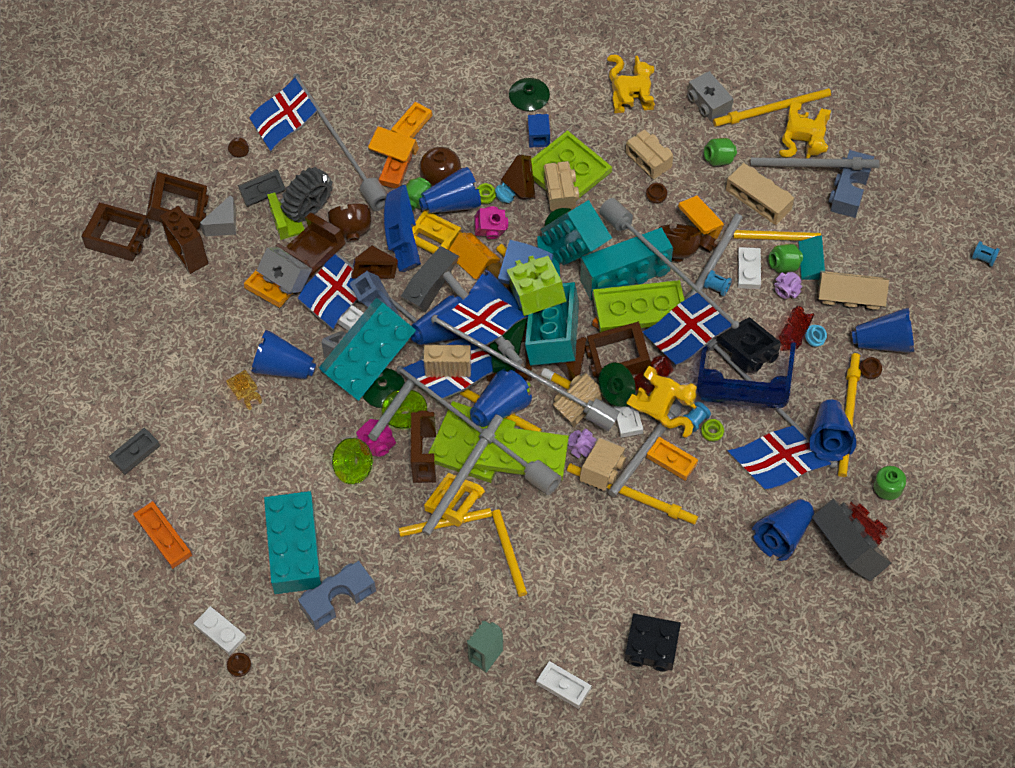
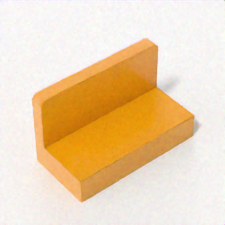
M379 126L368 145L369 150L404 163L407 162L411 152L413 155H416L419 149L416 139Z
M698 195L679 202V209L703 234H708L715 239L719 237L724 223Z
M459 233L449 251L459 256L456 263L474 279H479L487 266L500 261V258L472 233Z

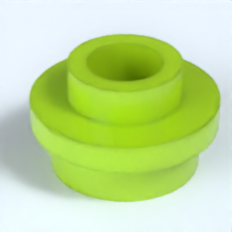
M483 183L478 186L477 189H479L482 204H489L495 200L496 191L491 184Z
M710 419L703 423L701 434L708 441H718L724 435V426L720 421ZM714 429L716 433H711L709 430Z

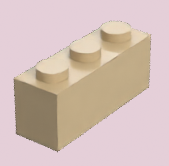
M745 163L727 179L726 191L775 225L792 210L794 197L788 191L775 185L772 180L759 174L755 168L749 167Z
M820 271L817 297L822 300L823 304L835 305V302L839 301L844 302V306L857 307L858 304H866V308L878 310L880 306L886 307L889 279Z

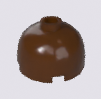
M442 146L429 149L420 161V177L427 180L431 186L461 169V162L457 154L451 149Z
M347 204L348 208L341 210L340 206L331 209L328 212L329 223L341 229L343 237L347 238V241H357L360 239L359 236L364 235L369 230L371 212L368 205Z
M670 224L659 227H662L673 247L672 261H684V258L691 257L699 249L702 232H699L698 228L683 224H677L676 228H670Z

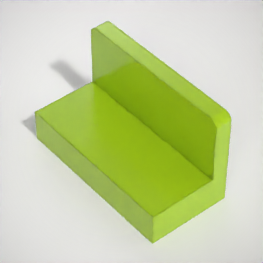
M276 193L267 194L269 207L280 240L299 235L304 230L302 221L298 223L286 216Z

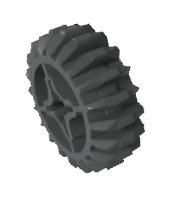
M309 167L306 171L302 170L300 175H296L295 179L286 187V191L282 194L283 198L280 201L281 208L286 213V216L299 223L306 221L305 217L310 212L316 214L322 209L323 205L327 203L328 197L331 196L330 192L333 189V182L328 174L316 167Z

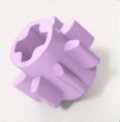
M782 272L775 279L777 281L774 284L776 286L775 291L780 297L787 299L792 296L795 299L801 292L802 285L800 284L802 281L797 274L788 272L785 275Z
M584 429L583 432L577 430L569 436L567 448L577 458H580L581 455L587 457L590 455L597 439L587 429Z

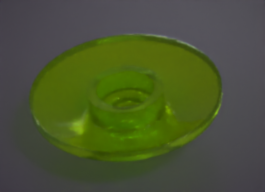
M400 390L392 392L385 398L382 404V415ZM411 390L388 424L399 429L411 428V412L427 411L425 398L419 392Z
M347 438L336 446L332 456V466L336 476L342 482L358 484L364 481L370 474L373 457L370 448L364 441L358 438Z

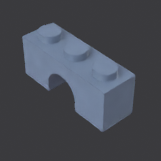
M849 150L847 158H842L853 159V157H862L863 159H874V156ZM840 168L843 172L842 174H837L834 186H837V190H832L829 203H832L831 212L856 218L864 189L857 188L852 183L866 185L871 168H862V170Z
M366 271L349 283L359 302L369 307L375 298H378L399 315L379 276Z
M360 561L354 564L350 563L334 577L330 576L324 579L320 586L313 590L305 591L301 598L298 599L300 609L315 630L336 618L335 610L331 605V601L335 596L340 594L349 595L357 604L376 592L375 582Z

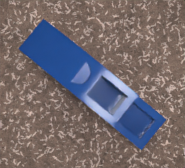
M402 185L387 193L384 207V225L388 249L394 251L395 257L398 260L399 271L406 272L420 265L421 262L412 227L416 223L407 187Z

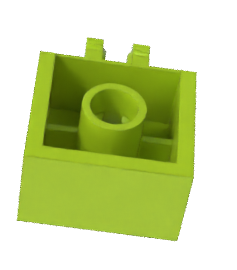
M532 255L528 257L527 263L522 264L520 260L515 261V267L506 270L512 293L524 316L566 302L562 280L549 256L535 260Z

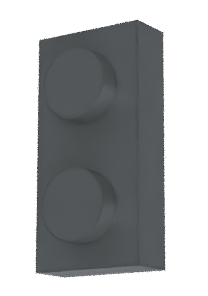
M277 169L237 185L246 206L267 198V194L286 190Z
M143 428L109 455V459L125 475L159 448L160 443L150 432Z

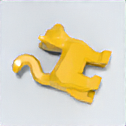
M610 55L607 61L616 63V66L609 72V77L612 81L614 113L625 112L622 104H628L630 107H633V98H639L644 111L654 110V98L650 96V76L654 73V66L640 61L639 57L635 56L633 70L635 76H618L617 74L623 69L625 63L619 55Z
M791 102L787 116L788 124L782 136V142L789 149L780 150L779 155L784 158H790L796 154L797 147L792 140L808 141L805 158H810L811 155L826 153L828 145L824 140L831 110L821 108L817 117L813 120L808 118L809 112L804 114L798 113V110H801V103Z
M648 366L644 376L655 386L654 390L648 396L644 389L639 388L637 396L632 394L627 404L641 413L649 414L664 427L672 429L680 425L684 426L682 436L687 438L693 431L691 420L683 416L669 419L668 414L675 399L684 406L696 409L697 406L694 402L697 397V386L693 383L680 385L671 378L658 376L656 369Z

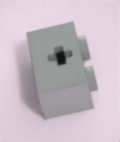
M710 71L689 81L687 92L689 100L695 102L701 114L707 116L711 122L714 118L722 117L732 111V96Z
M269 247L266 249L256 271L263 275L264 280L276 283L280 286L279 289L281 291L291 294L302 291L312 268L279 247Z

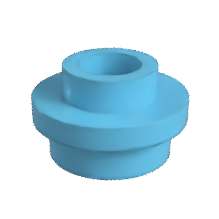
M505 183L495 188L496 196L501 202L511 203L514 200L516 193Z
M811 325L805 331V338L811 346L819 347L824 344L827 333L822 326Z

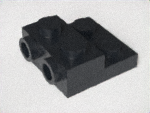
M750 317L739 322L737 329L730 328L717 336L716 340L732 353L731 361L745 373L751 370L757 372L765 362L773 363L776 361L781 345L778 339Z
M633 613L624 661L629 662L630 665L635 667L651 666L653 669L661 672L673 670L681 622Z

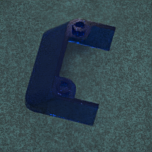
M710 342L702 349L697 382V394L701 400L775 409L783 408L789 403L796 362V343H791L787 376L774 377L770 383L725 379L720 371L708 369Z

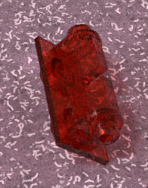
M796 306V308L792 309L788 318L789 323L785 324L782 333L779 335L782 345L781 351L799 348L815 315L814 313L805 314L804 308L801 306Z
M661 355L654 357L651 361L652 367L656 369L658 376L668 377L673 371L670 359L666 355L664 357ZM645 372L639 373L634 377L636 390L642 388L648 395L654 390L655 386L644 376Z
M850 502L853 507L851 515L864 525V531L879 546L883 542L881 539L883 535L887 538L889 537L885 532L888 528L878 519L873 522L867 516L870 512L860 503L856 506Z

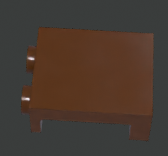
M312 212L305 217L308 227L286 247L280 243L275 245V247H279L312 268L309 277L346 244L341 229Z
M425 410L411 412V470L413 483H436L434 453L422 454L423 438L436 437L434 412Z

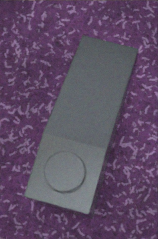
M440 246L412 277L401 297L407 303L426 313L445 282L443 274L447 271L451 272L459 256Z

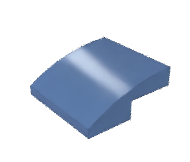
M509 240L498 280L501 283L510 284L506 270L515 267V261L517 260L525 264L528 262V257L533 255L535 260L549 256L552 261L553 254L532 245Z

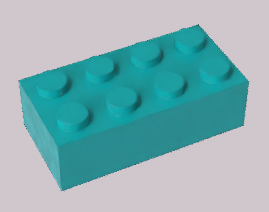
M589 200L540 229L543 240L550 244L554 251L555 259L563 266L592 252L612 239Z
M662 227L642 234L646 240L671 262L673 247ZM634 237L582 256L580 281L592 301L593 289L643 284L648 279L666 275L670 272V267L638 237Z
M575 282L563 283L566 302L528 315L525 346L530 365L575 361L579 299Z
M375 298L320 365L319 369L359 401L415 333L416 329L386 304Z
M311 491L264 497L271 584L274 594L315 589L321 585L322 580L315 510Z

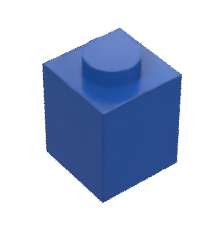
M549 114L528 115L529 148L547 147L550 144Z

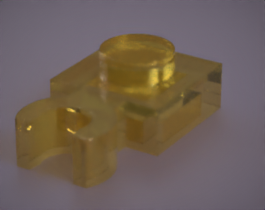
M246 370L226 380L228 387L239 401L244 398L247 409H252L250 401L253 399L257 400L259 404L262 403L260 394L254 392L258 390L257 385Z

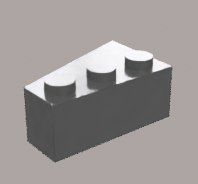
M833 498L812 518L846 564L868 581H872L891 562L879 549L877 542L864 531V525L857 518H853L851 508L845 502L840 504Z

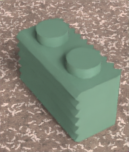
M482 621V625H479L476 632H473V636H470V640H467L469 662L486 673L503 652L504 646L502 629L493 622Z

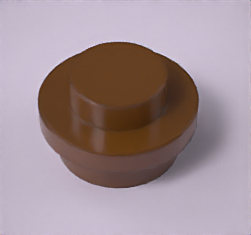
M234 138L229 142L228 151L235 157H245L249 152V145L243 138Z
M653 183L647 188L646 197L652 203H661L667 198V189L661 183Z
M708 234L701 236V246L711 252L714 247H717V244L714 243L716 241L715 238Z
M868 357L860 363L859 369L865 378L875 379L881 375L882 365L877 358Z
M235 653L227 661L228 672L235 677L245 676L250 671L252 665L250 658L244 653Z

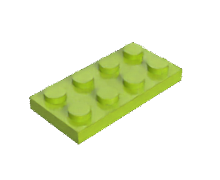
M680 280L593 289L592 292L600 332L638 321L641 328L652 327L674 307L684 301Z
M498 427L494 433L496 435L495 439L528 464L531 461L540 460L562 477L561 480H563L569 436ZM477 430L475 434L473 449L480 440L479 435L481 433ZM493 442L487 444L473 467L519 475L526 474L524 472L525 466Z

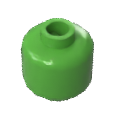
M729 138L711 139L704 147V157L712 166L729 165L737 154V148Z
M418 177L410 179L406 185L412 210L421 209L419 204V198H422L421 193L431 187L427 180Z
M794 244L778 245L772 249L768 260L771 268L778 273L797 271L803 261V254Z
M896 466L881 468L874 480L875 493L884 500L897 499L901 496L906 486V476Z

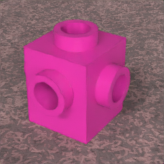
M498 207L480 208L474 215L475 236L497 239L508 229V218L505 217V210L498 209Z
M369 419L356 432L362 449L366 455L384 456L396 444L392 430L387 424L377 440L373 441L368 435L379 420Z

